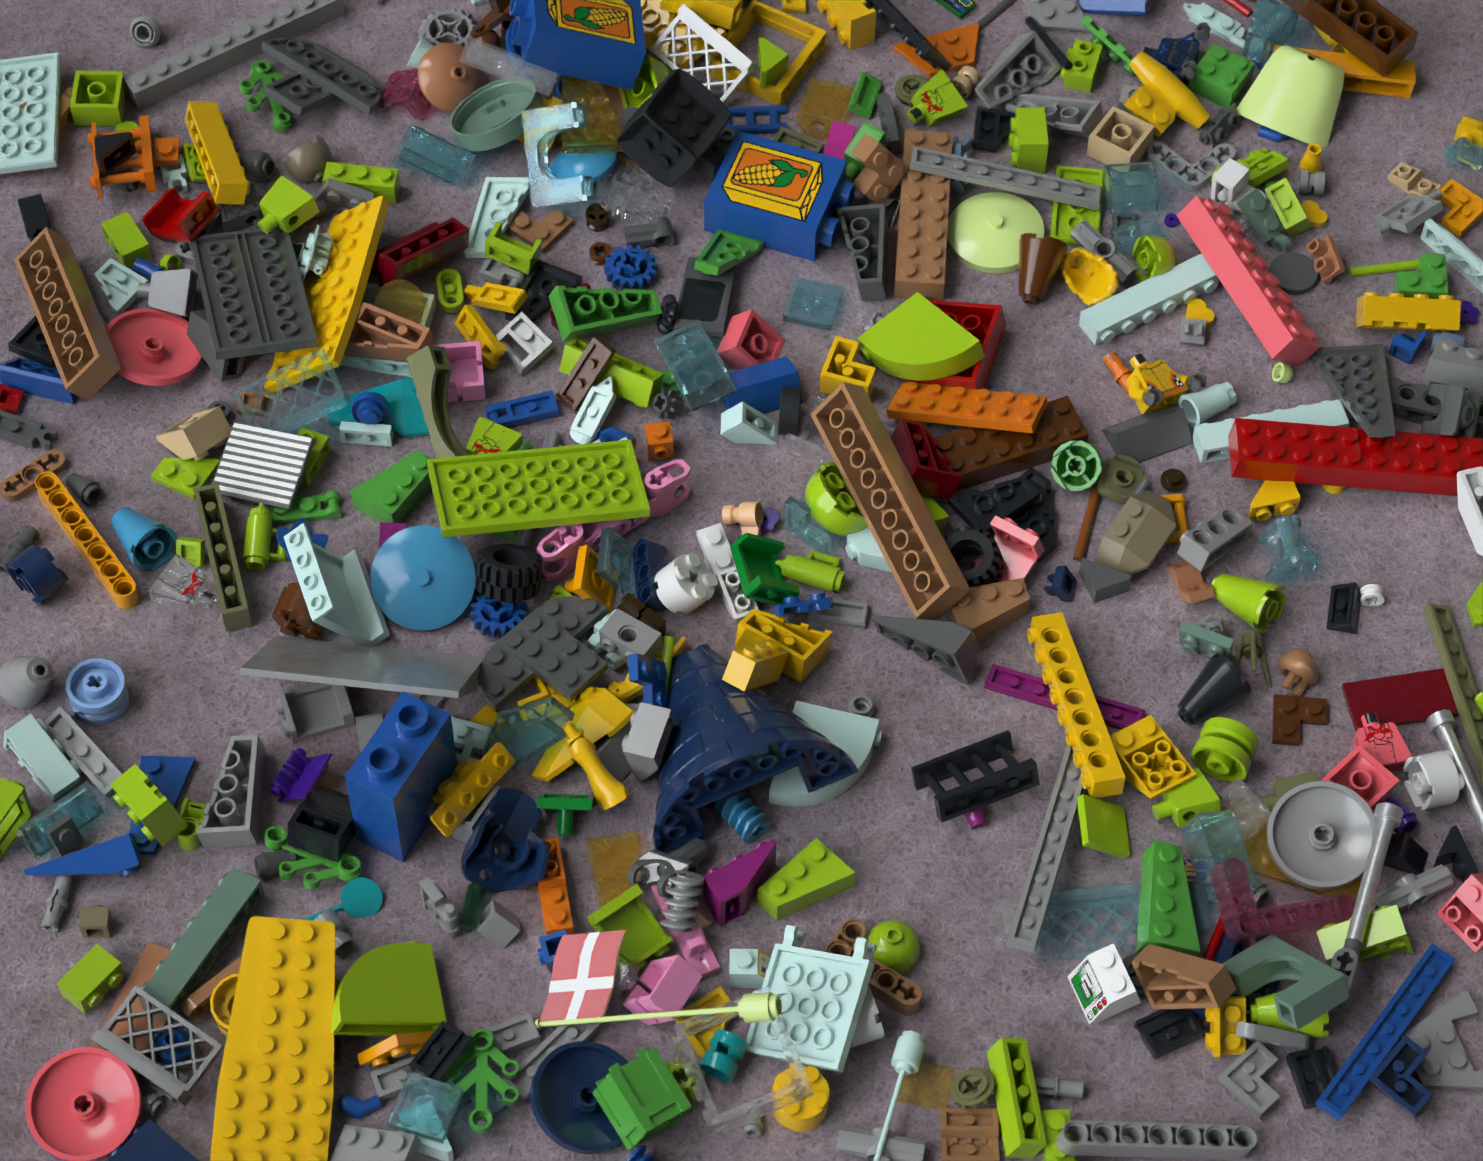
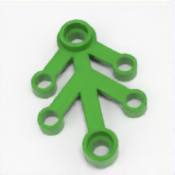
M264 60L254 62L251 66L252 75L250 78L243 79L240 82L239 90L244 95H251L258 82L263 83V87L255 96L247 98L246 108L251 112L259 111L260 105L268 97L264 94L265 86L285 77L275 72L274 66ZM268 97L275 114L272 128L278 133L288 132L292 125L290 114L283 110L281 104Z
M272 826L265 832V844L270 850L280 851L284 849L305 858L293 862L283 861L280 863L279 876L282 879H292L295 876V872L320 866L329 867L330 869L319 872L308 871L304 874L303 884L305 888L313 890L318 888L320 882L335 878L351 881L355 878H360L363 874L362 863L357 857L349 855L347 848L340 860L335 862L287 845V832L283 827Z
M478 1029L471 1034L477 1043L457 1067L459 1071L456 1074H452L448 1080H459L462 1077V1069L474 1058H476V1067L454 1088L447 1089L444 1099L447 1106L451 1108L458 1107L462 1102V1096L476 1084V1109L470 1114L469 1121L470 1127L474 1132L484 1134L489 1132L493 1126V1117L488 1110V1083L502 1095L505 1105L514 1106L519 1102L518 1089L509 1086L488 1067V1057L502 1067V1073L506 1079L513 1080L517 1078L520 1070L519 1064L516 1061L510 1060L496 1048V1037L491 1031ZM481 1041L487 1042V1045L484 1047H479L478 1043ZM508 1067L516 1068L512 1073L506 1071ZM514 1093L516 1096L513 1099H507L506 1095ZM453 1094L458 1096L454 1101L448 1099ZM480 1120L487 1122L485 1126H477V1122Z

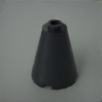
M1215 653L1178 703L1179 711L1177 714L1186 724L1191 722L1196 725L1248 697L1252 693L1251 686L1248 681L1242 683L1239 677L1242 673L1230 660L1223 655L1218 657V654Z

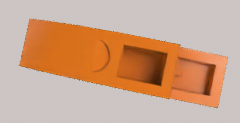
M559 837L544 839L548 843L550 856L545 876L537 884L545 933L548 935L566 929L568 935L574 934Z

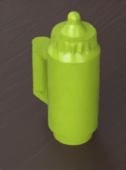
M259 503L258 507L251 509L247 518L243 562L248 570L262 571L269 561L287 562L286 550L279 543L277 554L270 553L271 536L276 537L278 529L272 528V513L265 508L264 503Z
M812 549L807 558L799 555H787L784 560L775 561V564L782 569L781 574L790 580L832 593L834 591H841L846 577V572L841 571V568L838 567L841 558Z

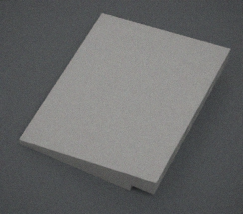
M276 635L240 667V675L460 698L478 691L480 668L484 658Z

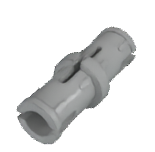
M56 877L52 894L46 901L47 910L40 926L44 931L58 932L63 912L67 911L69 905L67 900L74 883L69 877Z

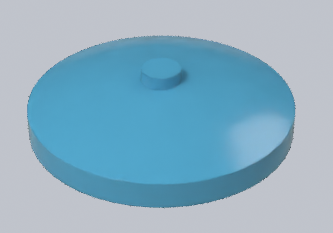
M413 526L395 533L380 547L371 568V589L379 608L393 622L412 630H435L454 622L467 609L475 592L476 569L470 552L457 537L442 538L441 529L437 527Z

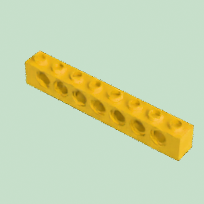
M1059 612L1032 617L1031 626L1027 629V638L1029 643L1034 645L1037 664L1042 666V678L1044 684L1049 685L1051 703L1057 706L1060 726L1064 725L1066 730V743L1068 747L1072 746L1075 767L1080 768L1082 773L1081 782L1083 788L1088 789L1089 795L1094 798L1122 794L1126 777L1063 613Z

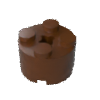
M289 583L287 588L285 586L272 614L274 621L281 626V633L295 636L297 632L303 634L307 639L318 640L324 627L312 621L300 584Z

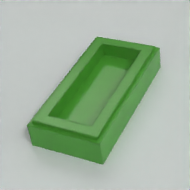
M862 71L858 76L847 110L861 118L869 119L883 82Z

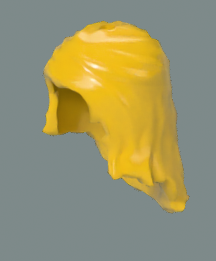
M1083 247L1073 248L1065 255L1061 263V271L1068 288L1088 306L1098 304L1112 297L1119 286L1118 274L1113 269V266L1107 263L1104 257L1098 256Z

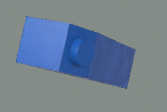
M128 833L25 869L24 873L25 875L115 874L121 872L123 877L138 872L137 866L144 863L134 834Z

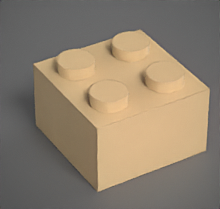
M1112 106L1090 134L1086 155L1129 175L1146 153L1148 145L1152 143L1155 126Z

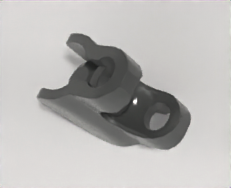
M1431 384L1428 395L1440 400L1442 405L1441 412L1433 421H1424L1420 433L1474 438L1482 401L1481 394L1474 391H1466L1460 385Z

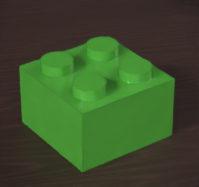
M1213 44L1198 63V71L1194 72L1195 75L1190 79L1188 88L1194 94L1221 107L1230 108L1252 81L1255 63Z

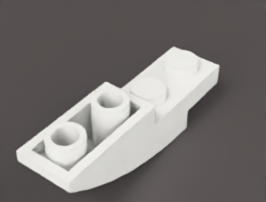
M721 523L697 530L696 536L705 556L704 562L708 570L716 576L718 580L716 587L733 620L736 621L744 618L752 609L759 610L755 600L747 599L744 596L730 544Z

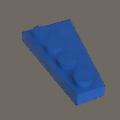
M141 755L139 768L159 789L161 794L168 799L172 806L176 808L178 799L185 788L196 759L195 757ZM131 819L129 833L134 834L140 854L155 855L160 843L156 839L151 842L141 831L144 827L142 822L136 825Z

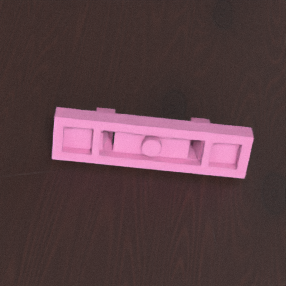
M657 884L652 885L651 891L661 912L663 909H671L670 905L664 903V899L667 898L661 897L658 894ZM663 914L665 920H668L669 917ZM695 924L691 928V932H680L670 929L684 960L698 971L702 978L720 971V966L700 926Z

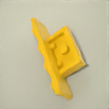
M495 743L481 760H464L455 767L454 774L438 786V792L432 799L439 807L430 816V820L443 836L449 837L514 764V758L502 743Z

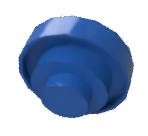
M375 392L361 393L352 402V416L358 423L367 425L381 424L389 415V403L381 394Z
M181 1029L174 1030L175 1044L190 1041L188 1032ZM169 1031L155 1035L156 1048L170 1045ZM191 1046L176 1049L178 1063L189 1061L192 1058ZM171 1050L156 1053L159 1063L163 1065L172 1064Z

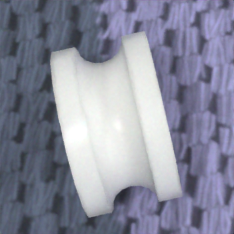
M1378 584L1363 586L1360 589L1361 604L1363 606H1381L1384 603L1383 587Z

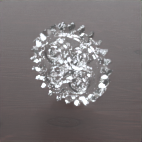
M627 163L626 168L618 164L617 169L613 168L609 174L598 180L596 186V198L600 199V205H605L604 210H613L612 216L619 214L621 215V220L628 217L631 223L638 219L643 224L644 219L650 222L653 217L667 216L668 211H671L675 197L673 195V188L658 182L638 165L632 168L629 163Z

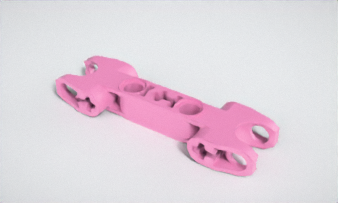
M683 459L672 460L658 466L646 475L643 485L650 506V517H660L688 499L691 488L685 481L690 475L691 468ZM673 468H682L684 473L675 478L670 475V471ZM677 488H682L685 491L680 496L674 495ZM649 517L564 525L556 528L543 538L537 547V553L543 558L541 576L546 581H554L564 577L576 569L580 546L588 545L594 551L598 550L645 522ZM547 545H555L551 553L543 550ZM553 562L557 563L560 567L557 572L549 573L545 570Z

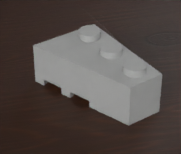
M1439 339L1429 359L1421 384L1429 386L1431 381L1444 385H1460L1467 388V391H1474L1483 396V353L1476 348L1459 346L1452 340Z

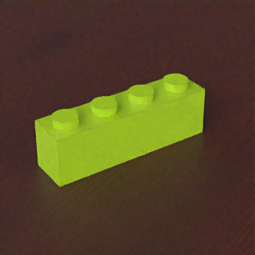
M576 337L565 344L559 371L569 376L589 342ZM615 353L594 386H597L611 376L614 394L617 398H624L632 401L638 407L648 408L653 404L655 395L660 393L664 373Z
M1001 1037L987 1051L990 1072L996 1084L994 1094L1006 1158H1031L1039 1153L1047 1145L1027 1038Z

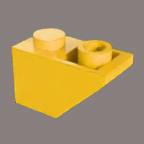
M1265 480L1250 504L1248 519L1254 520L1256 516L1257 521H1266L1272 516L1271 511L1273 515L1289 516L1298 510L1301 499L1295 483L1291 481Z

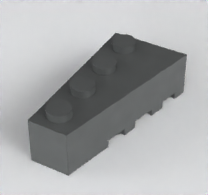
M885 204L837 207L862 301L887 299L889 219Z

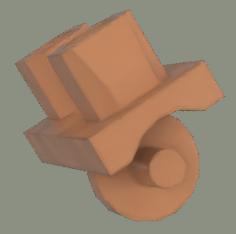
M1326 235L1323 239L1315 238L1307 244L1308 252L1313 255L1315 260L1313 265L1315 271L1320 273L1323 283L1328 285L1336 275L1345 271L1346 259L1344 255L1339 254L1333 236Z

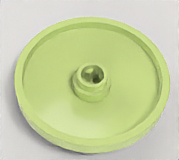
M987 192L966 199L954 209L948 220L947 240L953 254L968 267L985 273L1003 274L1019 270V240L1021 234L1034 233L1036 238L1044 239V224L1036 208L1023 198L1004 192Z

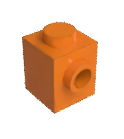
M670 421L645 424L648 461L674 458Z

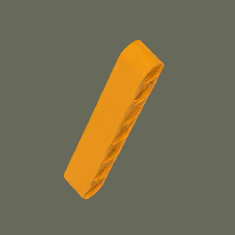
M53 472L40 473L35 479L38 496L115 603L123 609H130L136 606L139 602V595L133 578L57 475Z

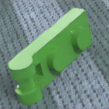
M329 491L324 495L295 497L291 510L269 506L273 525L296 523L302 518L306 522L340 519L342 517V509L339 507L341 495L338 491ZM321 505H328V508L321 510Z

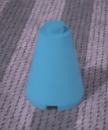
M128 507L119 509L113 515L111 520L112 527L132 564L140 571H144V569L155 571L171 560L175 553L173 547L176 543L177 535L169 526Z

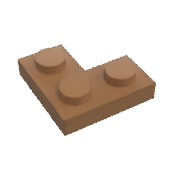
M554 208L540 222L520 211L512 219L506 231L532 247L537 238L541 239V253H544L574 224V219L557 208Z

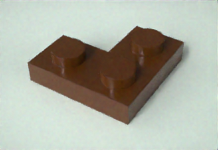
M1274 694L1272 744L1299 746L1300 723L1326 726L1327 699Z

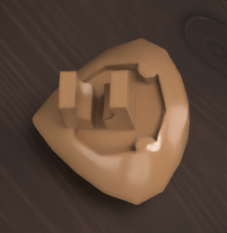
M1300 647L1292 649L1278 660L1277 666L1282 675L1287 676L1282 687L1284 689H1291L1294 684V690L1291 692L1292 695L1301 696L1307 685L1317 684L1319 678L1318 668L1314 657L1306 649Z

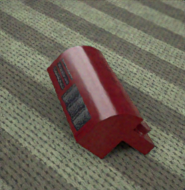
M453 217L440 224L433 222L377 250L370 272L378 277L379 287L384 289L392 288L463 252L469 244L470 229Z

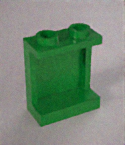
M745 533L730 546L745 598L777 605L784 603V598L798 596L800 594L798 585L784 582L781 569L775 564V561L778 560L777 555L785 548L784 542Z

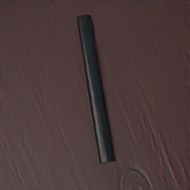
M1033 17L1026 18L1025 24L1031 31L1037 33L1064 69H1071L1073 66L1072 62Z

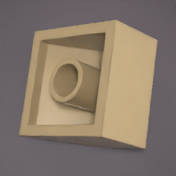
M220 406L190 414L157 435L156 438L158 442L181 459L194 458L196 461L209 454L207 450L211 447L215 449L224 445L227 442L225 438L229 436L231 427Z

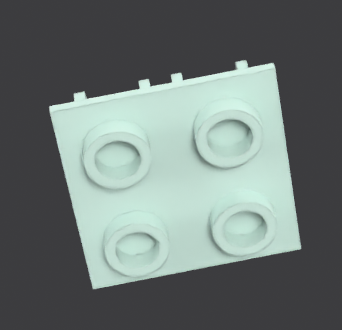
M317 225L314 234L309 233L305 246L309 249H303L300 263L303 267L299 266L302 283L308 270L321 275L327 268L333 239L328 233L322 234L318 232L320 225Z

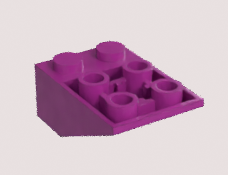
M775 839L767 843L762 842L758 844L753 851L734 857L727 865L721 868H713L704 876L703 902L710 909L720 927L745 914L757 896L758 888L767 881L775 869L777 843Z

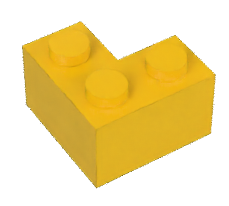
M835 336L820 374V392L830 395L844 382L863 386L868 397H871L875 386L876 368L857 363L859 342Z

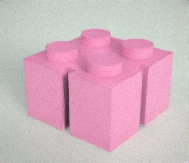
M480 341L433 345L445 347L452 370L448 385V403L458 402V397H463V401L486 400Z
M680 955L652 960L639 979L651 991V994L636 984L622 1005L632 1014L682 1011L687 999L697 992L699 987L697 984L702 975ZM679 1017L640 1019V1021L646 1025L675 1021Z

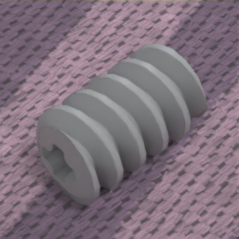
M676 870L677 877L668 878V881L675 884V887L666 889V892L673 895V898L664 899V903L670 905L671 909L662 910V914L668 916L669 919L661 920L660 924L674 931L691 932V928L696 924L695 919L692 917L698 914L695 906H698L700 903V899L697 896L702 893V888L699 885L703 884L704 877L694 872Z

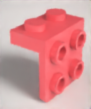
M995 515L990 525L995 533L993 537L997 542L1004 562V569L1001 570L1003 576L1001 579L996 580L997 582L1024 578L1025 581L1044 552V547L1039 539L1040 536L1031 529L1023 530L1019 528L1018 524L1010 518L1005 517L1003 520ZM982 555L975 564V567H977L980 564L983 558Z

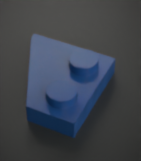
M825 593L810 594L809 600L800 601L799 596L784 598V603L777 604L774 607L775 615L781 616L790 613L829 609L834 607L832 597H826Z

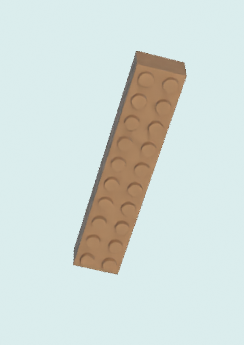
M842 382L810 415L915 618L937 621L969 592L970 588L864 387Z

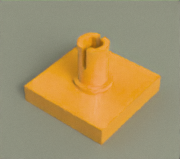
M580 546L574 579H569L565 582V590L573 596L577 594L583 600L590 598L595 600V602L598 601L608 608V614H610L613 606L617 570L590 546Z

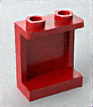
M170 188L142 217V221L150 234L156 238L191 243L221 210L215 204L209 192L202 191L195 200L182 199L174 188Z

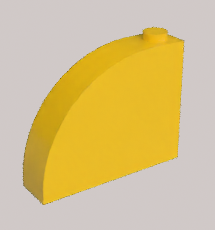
M662 0L660 9L679 14L678 10L684 4L706 23L731 30L735 23H739L742 18L744 0Z

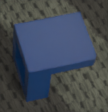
M1422 331L1417 339L1404 333L1401 335L1396 334L1391 341L1388 354L1410 365L1424 346L1427 332Z

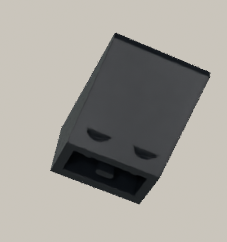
M321 786L299 804L289 820L287 845L338 862L355 835L349 796Z

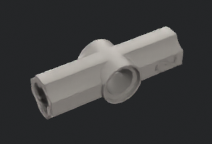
M1086 220L1076 225L1070 233V237L1081 247L1104 257L1107 263L1111 264L1117 272V279L1122 285L1129 281L1137 272V267L1115 248L1113 241L1109 238H1104ZM1106 249L1110 253L1104 256L1100 255L1098 251Z
M1441 864L1417 876L1414 873L1405 875L1393 887L1377 893L1372 908L1376 911L1381 906L1397 904L1400 912L1406 908L1412 910V907L1419 903L1423 905L1430 897L1453 887L1454 882L1451 872Z
M841 1126L836 1152L866 1157L868 1161H873L883 1128H874L871 1131ZM889 1130L880 1161H923L926 1141L896 1136L893 1131Z

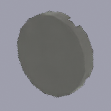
M1286 252L1278 255L1272 260L1269 267V272L1274 274L1280 281L1279 286L1282 291L1290 295H1301L1310 291L1318 277V273L1313 266V260L1304 254L1296 252Z

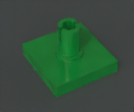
M541 793L537 797L538 809L558 810V835H573L574 811L592 810L595 806L594 795Z

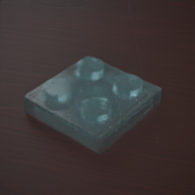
M795 277L783 313V321L831 331L843 294V287Z
M607 527L601 531L597 574L624 596L628 592L636 596L632 556L634 546L611 527Z
M408 1072L388 1121L389 1128L409 1134H416L418 1137L443 1144L463 1096V1088Z

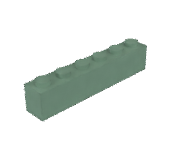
M232 867L227 875H223L213 895L205 899L202 910L189 921L185 933L181 938L175 940L169 955L165 960H161L158 963L155 974L149 982H145L142 985L141 989L178 1014L184 1000L195 991L263 897L264 892L261 880L235 867ZM139 995L142 1009L146 1011V1000ZM151 1004L152 1009H156V1008H157V1007H155L154 1005ZM160 1013L154 1015L168 1022L167 1014Z

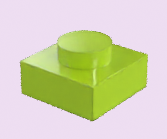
M182 536L177 538L176 564L202 567L205 564V540Z

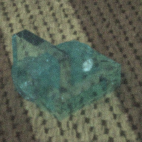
M1461 137L1453 144H1449L1445 149V167L1451 168L1456 162L1474 171H1478L1483 167V148Z

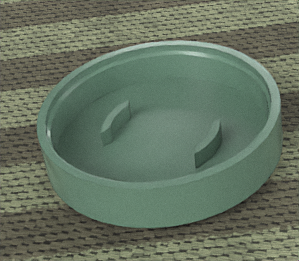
M520 76L499 79L475 90L461 101L450 116L449 128L459 146L464 150L476 152L494 149L509 143L526 132L540 117L544 102L531 79Z

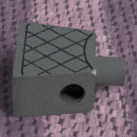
M250 183V193L246 195L244 205L218 204L225 232L249 228L255 225L254 219L262 218L259 203L265 195L257 196L253 184Z

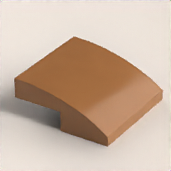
M940 1108L941 1161H1000L997 1108ZM957 1140H967V1142H957ZM972 1140H982V1142H972Z

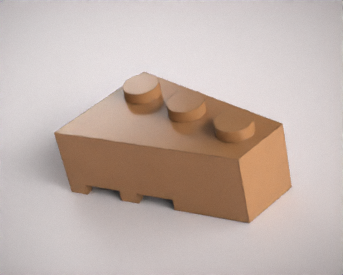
M1024 578L970 587V591L947 611L950 622L970 627L975 633L976 640H980L986 637L987 634L1028 615L1030 597Z
M1148 944L1131 961L1152 1010L1219 1008L1236 990L1225 964Z

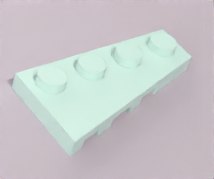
M531 177L485 178L469 232V244L464 250L466 258H488L484 256L485 241L497 221L502 223L501 234L505 233L534 184Z

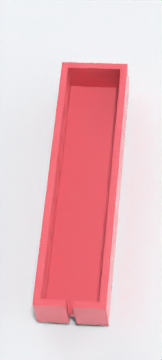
M1196 195L1177 214V217L1272 359L1296 366L1302 365L1320 348L1316 341V334L1303 322L1304 316L1293 307L1291 297L1282 291L1279 286L1280 281L1274 274L1269 272L1267 269L1268 264L1264 258L1256 253L1254 250L1256 248L1255 244L1249 238H1246L1242 232L1244 230L1242 225L1231 216V209L1225 203H1217L1210 198L1206 199Z

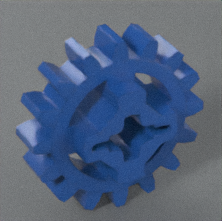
M628 244L627 249L618 246V252L611 250L610 257L605 258L604 274H606L607 282L612 281L613 288L621 286V290L626 288L643 290L644 284L650 287L651 280H656L657 262H655V255H650L649 249L641 251V245H638L635 249L632 248L631 244Z
M475 595V603L470 604L471 621L474 622V628L476 630L481 628L483 636L490 632L492 639H495L497 634H501V637L505 636L507 632L527 616V604L523 601L502 602L486 598L485 595Z

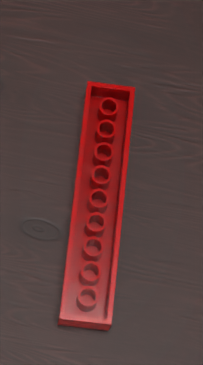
M1235 418L1228 435L1231 477L1291 481L1305 484L1458 496V471L1483 467V439L1397 431H1395V436L1377 438L1368 437L1362 428Z

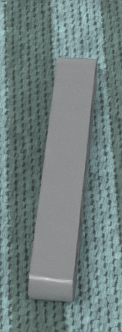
M1072 1120L1067 1122L1056 1139L1058 1149L1066 1155L1210 1160L1244 1159L1257 1143V1135L1254 1130L1244 1125ZM1067 1134L1074 1135L1078 1142L1070 1140ZM1095 1135L1102 1136L1106 1142H1100ZM1124 1136L1132 1138L1134 1143L1127 1142ZM1152 1136L1159 1138L1162 1144L1154 1142ZM1180 1137L1187 1139L1190 1145L1182 1143ZM1208 1138L1215 1140L1218 1146L1212 1145ZM1236 1139L1243 1141L1245 1147L1240 1146Z

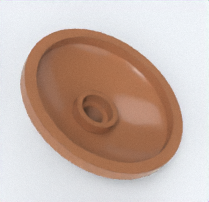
M441 43L432 47L423 55L418 66V83L423 95L433 106L445 112L452 113L461 101L486 83L484 69L479 59L469 49L456 43ZM455 70L460 72V77L456 75Z

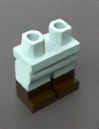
M629 592L622 598V603L617 607L618 609L661 633V637L666 634V621L649 607L646 609V605ZM616 609L594 625V634L587 641L588 648L597 655L603 650L600 645L599 630ZM608 653L605 656V661L613 670L624 663L629 666L622 657L615 653Z

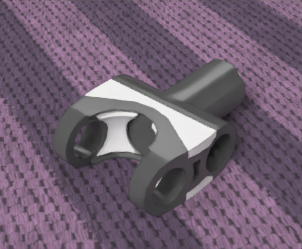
M699 838L692 839L672 854L653 849L639 858L630 867L628 882L631 886L638 884L640 889L657 884V892L661 897L673 898V895L665 891L666 885L669 888L675 887V884L669 882L668 878L677 877L676 870L690 871L700 875L701 868L699 864L709 857V849L703 840ZM640 870L639 880L636 881V875Z

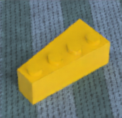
M1364 292V296L1357 298L1356 328L1459 331L1461 300H1454V296L1439 295V299H1429V295L1414 294V298L1404 297V294L1389 293V296H1379V293Z

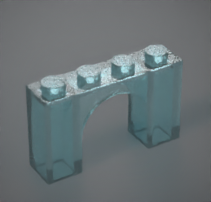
M566 103L521 111V126L524 130L525 139L524 151L527 156L528 165L526 172L530 183L529 198L532 208H550L595 201L592 176H576L561 179L552 172L547 160L548 147L556 135L565 131L586 128L584 103Z

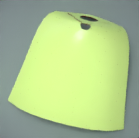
M1288 45L1281 46L1269 58L1237 107L1238 114L1305 143L1319 144L1324 149L1329 144L1343 88V69L1341 66L1309 52ZM1308 56H1311V57L1315 58V60H1314V61L1309 60V59H1308Z

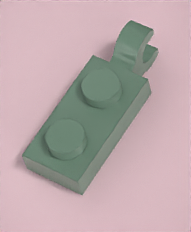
M1258 188L1237 202V205L1263 243L1270 241L1273 248L1279 253L1283 249L1287 250L1292 246L1291 240L1286 235L1281 234L1284 226Z

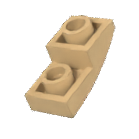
M1400 162L1387 175L1388 180L1393 185L1409 195L1424 196L1435 189L1442 188V185L1423 178L1421 169Z

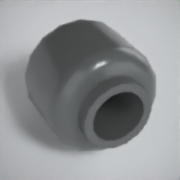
M250 150L245 152L239 160L240 165L244 167L245 178L250 182L265 183L275 173V162L269 153Z

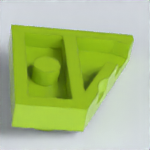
M164 457L150 477L152 481L195 500L193 488L205 486L217 471L220 460L201 458L195 461L194 458L183 460L181 458Z

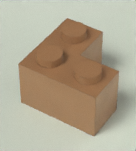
M866 134L851 152L855 158L865 165V168L853 182L856 184V190L874 204H883L908 172L909 168L881 143Z

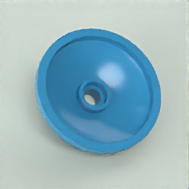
M584 140L573 143L553 159L548 170L549 178L554 185L561 188L571 189L590 185L602 179L613 170L618 161V153L611 143L602 140Z

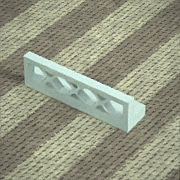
M1432 219L1427 220L1420 239L1437 254H1446V261L1483 293V260L1440 223L1436 224Z

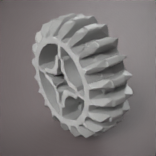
M445 8L444 12L436 10L435 15L428 14V18L422 21V26L419 27L418 41L421 37H424L434 46L441 43H456L475 53L471 46L472 36L470 33L478 27V22L472 17V14L466 15L464 10L457 12L456 8L453 11H448Z

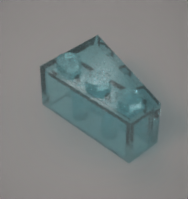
M410 123L397 148L390 168L396 169L401 167L411 170L410 174L417 176L419 172L432 176L431 180L461 187L475 155L465 148H460L446 139Z
M554 697L499 712L485 754L495 743H502L515 760L514 764L507 771L510 772L567 737L561 726L568 721H573L575 713Z

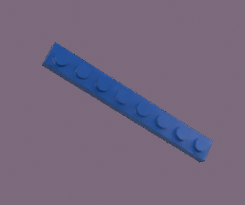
M1433 943L1429 946L1317 1100L1316 1106L1336 1120H1341L1369 1081V1078L1377 1070L1449 970L1455 958Z

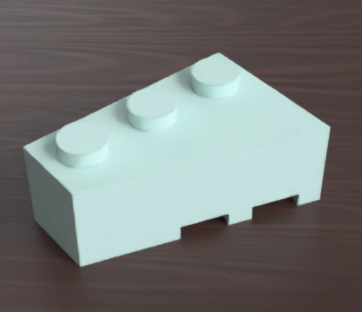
M29 714L4 732L3 747L7 751L12 749L19 758L17 762L20 766L26 767L33 776L32 779L54 801L80 782L79 774L81 771L73 760L68 761L62 754L64 749L56 739L51 740L47 735L48 729L40 718L35 719L32 714Z

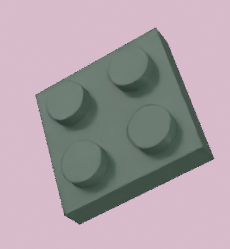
M1183 621L1179 630V645L1183 646L1182 649L1191 654H1197L1198 652L1207 654L1209 660L1215 653L1218 654V657L1223 655L1228 660L1231 659L1234 639Z

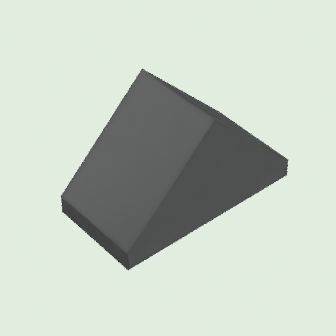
M1082 558L1080 563L1079 576L1094 603L1128 592L1132 575Z

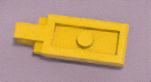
M488 282L482 287L467 285L463 291L466 297L472 300V304L477 307L513 314L518 311L528 297L524 289Z

